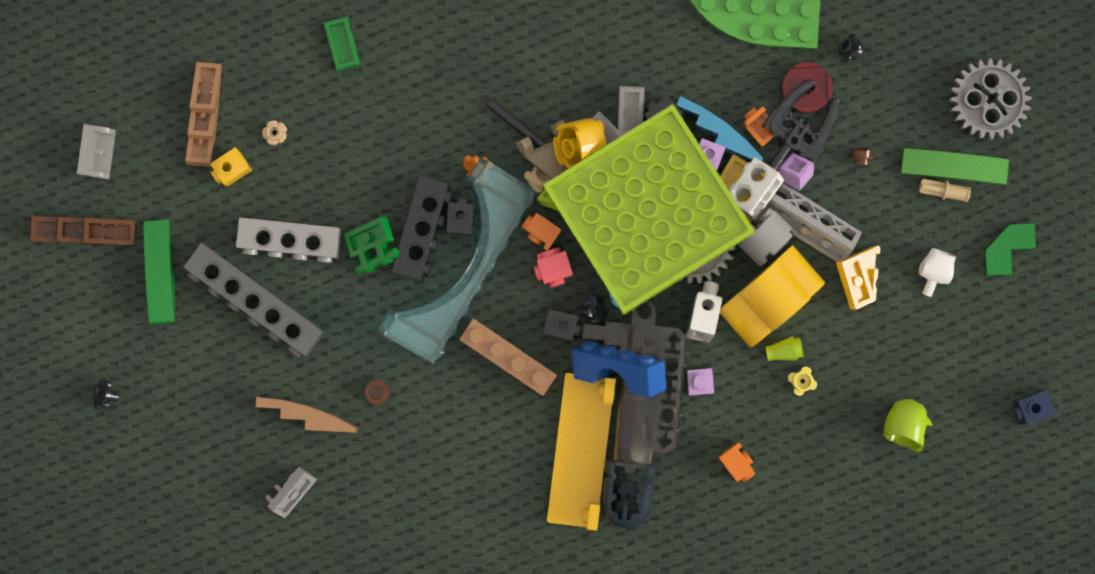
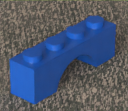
M592 341L584 342L581 347L572 350L574 379L594 383L610 376L611 370H614L622 376L630 393L652 397L666 390L665 361L654 359L652 355H638L631 350H616L614 346H600Z

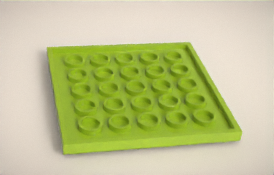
M673 104L543 185L623 314L631 311L755 233V230Z

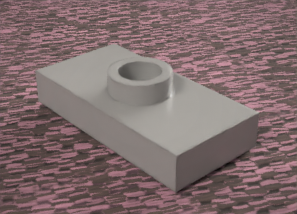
M619 86L618 130L623 135L643 123L645 87Z

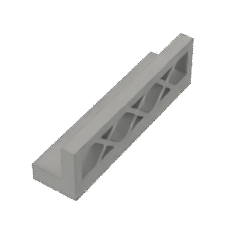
M782 183L778 191L785 194L787 199L774 194L762 212L764 213L768 208L775 210L795 230L794 236L834 261L838 262L848 258L862 232ZM798 205H802L805 208H807L808 213L802 211ZM820 218L828 221L830 226L821 223ZM841 232H845L852 236V240L850 241L849 239L845 238Z

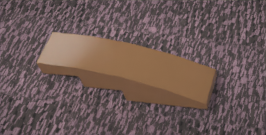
M196 62L190 101L191 114L187 133L189 139L185 159L186 165L211 167L218 117L221 64Z
M256 397V407L280 408V419L305 420V430L358 432L357 426L313 406L283 399Z

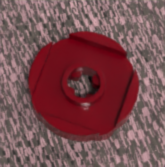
M811 62L797 64L787 72L782 82L783 98L808 79L815 81L814 90H811L809 95L804 94L791 109L801 113H812L818 111L827 103L831 97L833 85L831 77L824 69L820 68L821 66Z

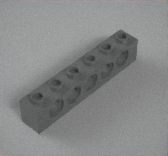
M201 243L184 266L189 271L187 273L189 278L198 284L202 280L209 286L207 291L217 298H220L221 295L229 300L227 305L239 313L243 310L249 315L248 321L258 328L261 325L270 330L267 334L277 342L284 340L290 345L287 349L298 357L302 354L308 356L325 334V331L206 244ZM215 265L219 269V275L211 280L207 275V271L211 266ZM232 280H236L239 283V290L235 294H230L227 289L229 282ZM252 295H256L259 298V305L255 309H251L247 304L248 298ZM275 309L279 312L280 318L277 323L271 324L267 316L271 310ZM296 324L300 328V334L297 338L292 339L287 331L289 326Z

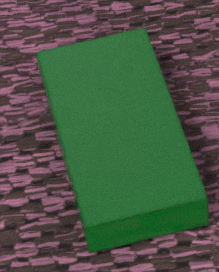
M348 17L324 22L336 71L361 65Z

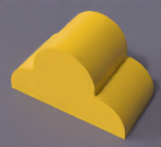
M791 245L720 308L719 313L743 341L752 348L794 315L826 282L799 251Z

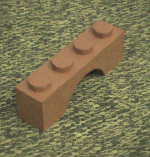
M475 319L471 321L459 339L542 396L557 376Z

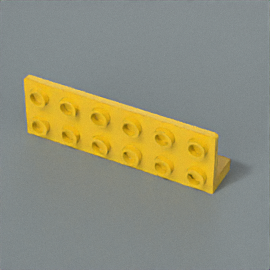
M572 373L565 374L547 516L548 523L587 527L588 530L597 531L616 379L604 378L590 383L574 379V374Z

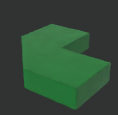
M1010 224L1006 226L1001 234L984 250L985 276L1012 275L1011 250L1036 249L1035 224Z

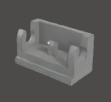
M83 125L77 169L78 175L109 179L116 130L107 127Z

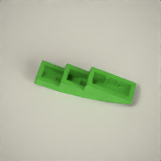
M904 148L901 173L931 178L954 179L956 181L1007 185L1009 159Z

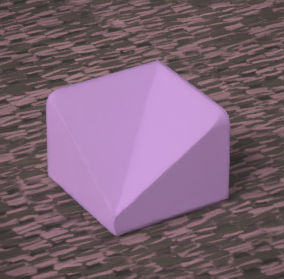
M792 153L780 166L779 173L784 179V183L800 191L813 176L814 163Z

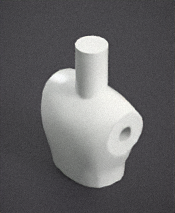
M931 248L919 267V275L928 279L922 292L924 295L932 297L937 283L949 284L954 274L955 256Z

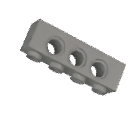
M239 218L236 248L243 249L242 254L257 255L258 251H265L268 257L282 258V254L285 253L292 254V259L307 260V256L317 257L318 262L332 263V258L339 259L342 229ZM262 232H268L270 235V241L266 245H260L258 242V236ZM288 234H292L295 237V243L290 248H286L283 245V238ZM311 237H318L320 240V246L316 250L308 248L307 243Z

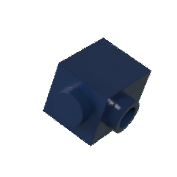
M1039 390L1013 401L1015 407L1012 408L1017 421H1021L1022 424L1028 425L1056 414L1047 390Z

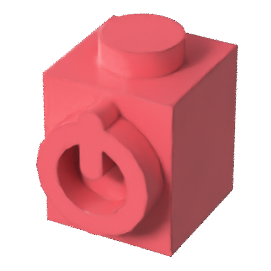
M560 247L537 254L538 266H535L534 270L537 280H543L544 285L550 284L551 288L565 283V278L573 276L566 251L561 252Z

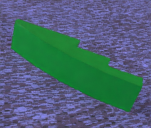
M169 219L144 221L145 278L149 324L175 323V276L173 274Z

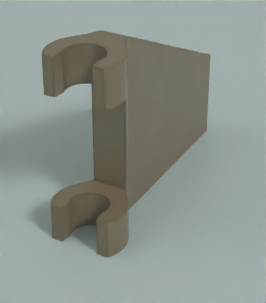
M563 120L550 126L555 137L558 136L559 130L555 131L560 124L565 123ZM529 137L516 142L517 148L523 157L551 180L565 172V170H568L565 165L558 163L554 153L553 141L535 150Z

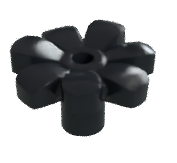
M597 294L589 295V298L585 299L586 308L581 309V316L583 318L591 317L593 325H602L605 323V316H608V308L603 307L604 302Z
M103 378L100 379L99 385L95 384L93 392L96 393L93 397L94 409L100 411L107 409L109 401L117 402L119 398L118 392L110 391L112 383Z

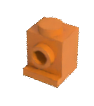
M538 213L534 217L529 215L521 227L529 233L528 239L537 245L543 242L545 244L543 249L546 251L550 249L562 231Z
M739 442L733 444L717 457L736 482L739 480L745 482L754 476L755 472L750 466L753 461L744 450L740 453L739 449L742 445Z

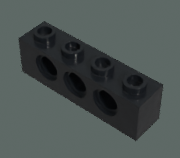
M419 176L398 248L399 257L395 258L392 273L419 281L423 280V276L428 277L432 263L428 262L430 252L435 253L439 239L435 238L437 228L442 229L446 215L442 214L444 204H449L453 192L449 190L450 185L448 183ZM427 199L437 201V208L432 212H427L423 208L424 202ZM420 223H428L430 226V232L426 236L417 234L416 229ZM416 246L421 247L423 256L419 260H412L410 258V250Z

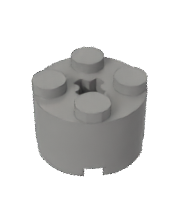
M768 208L764 213L762 212L755 221L753 220L752 223L754 225L752 227L755 233L738 244L758 266H762L768 261L766 259L768 255H775L793 236L792 234L795 233V230L771 208Z

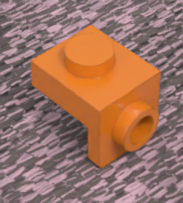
M754 107L744 116L746 121L742 126L762 148L774 136L771 135L769 128H762V124L768 118L765 112L766 109L761 107L757 110Z

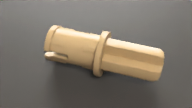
M924 178L920 182L919 192L941 197L942 200L948 198L967 203L971 187L950 184L947 180L940 182Z

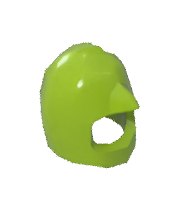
M901 399L895 402L888 413L884 424L883 436L893 443L920 453L925 442L926 426L933 425L927 417V411L922 404L913 399Z

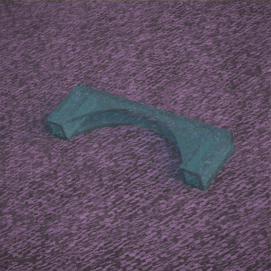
M479 158L468 177V180L473 183L480 210L478 245L468 269L450 290L434 301L405 311L394 312L390 309L377 330L385 337L432 364L443 354L444 345L456 332L460 318L468 312L469 303L474 295L481 290L482 281L487 273L491 272L494 268L498 254L506 248L510 234L519 226L520 217L525 209L532 204L533 196L536 192L498 166L482 158Z

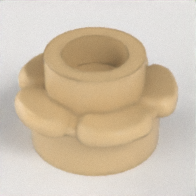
M273 120L268 122L267 126L263 128V137L271 145L283 143L287 137V128L282 122L277 123V121ZM274 130L277 131L276 135H273Z

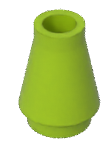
M792 336L773 345L766 346L768 361H798V358L804 357L800 337L794 338Z

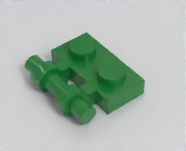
M379 217L344 234L350 257H359L361 263L356 265V271L359 274L364 272L370 273L376 270L377 266L388 265L395 258L399 257L397 248L389 250L387 247L388 243L394 241L387 217ZM376 249L377 256L372 258L370 251Z

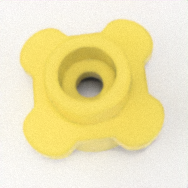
M803 367L801 371L797 373L792 372L788 375V381L793 384L794 393L798 396L803 395L809 389L814 390L817 387V382L813 380L809 367ZM804 379L805 383L802 384L800 380Z

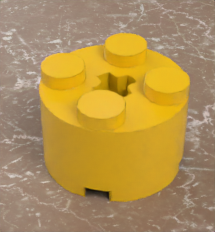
M591 118L560 124L555 130H559L558 136L553 139L556 159L560 165H565L568 169L607 145L603 123L600 120L595 121Z

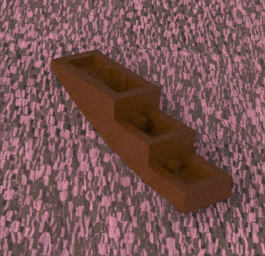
M31 216L30 241L134 246L135 220Z

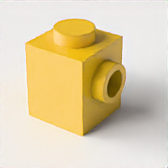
M236 147L210 164L214 169L211 171L213 178L218 184L223 183L227 187L252 171Z

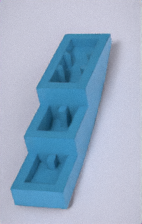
M680 96L676 106L681 111L697 117L698 119L694 127L716 136L715 143L724 146V151L752 162L754 157L760 161L763 160L762 156L751 144L725 121L705 108Z

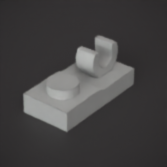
M298 467L289 476L283 487L279 485L274 486L278 490V494L274 498L270 495L266 496L267 501L270 502L267 507L272 512L286 518L317 479L311 473Z

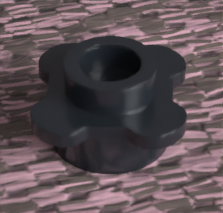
M850 34L839 46L838 53L843 55V61L845 62L856 60L863 51V45L856 40L857 36L855 34Z

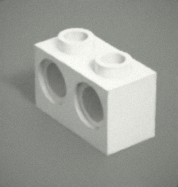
M754 157L752 162L744 166L739 180L733 183L728 190L742 212L755 221L784 179L778 171ZM759 174H765L763 180L755 181ZM751 194L746 202H741V198L744 195Z

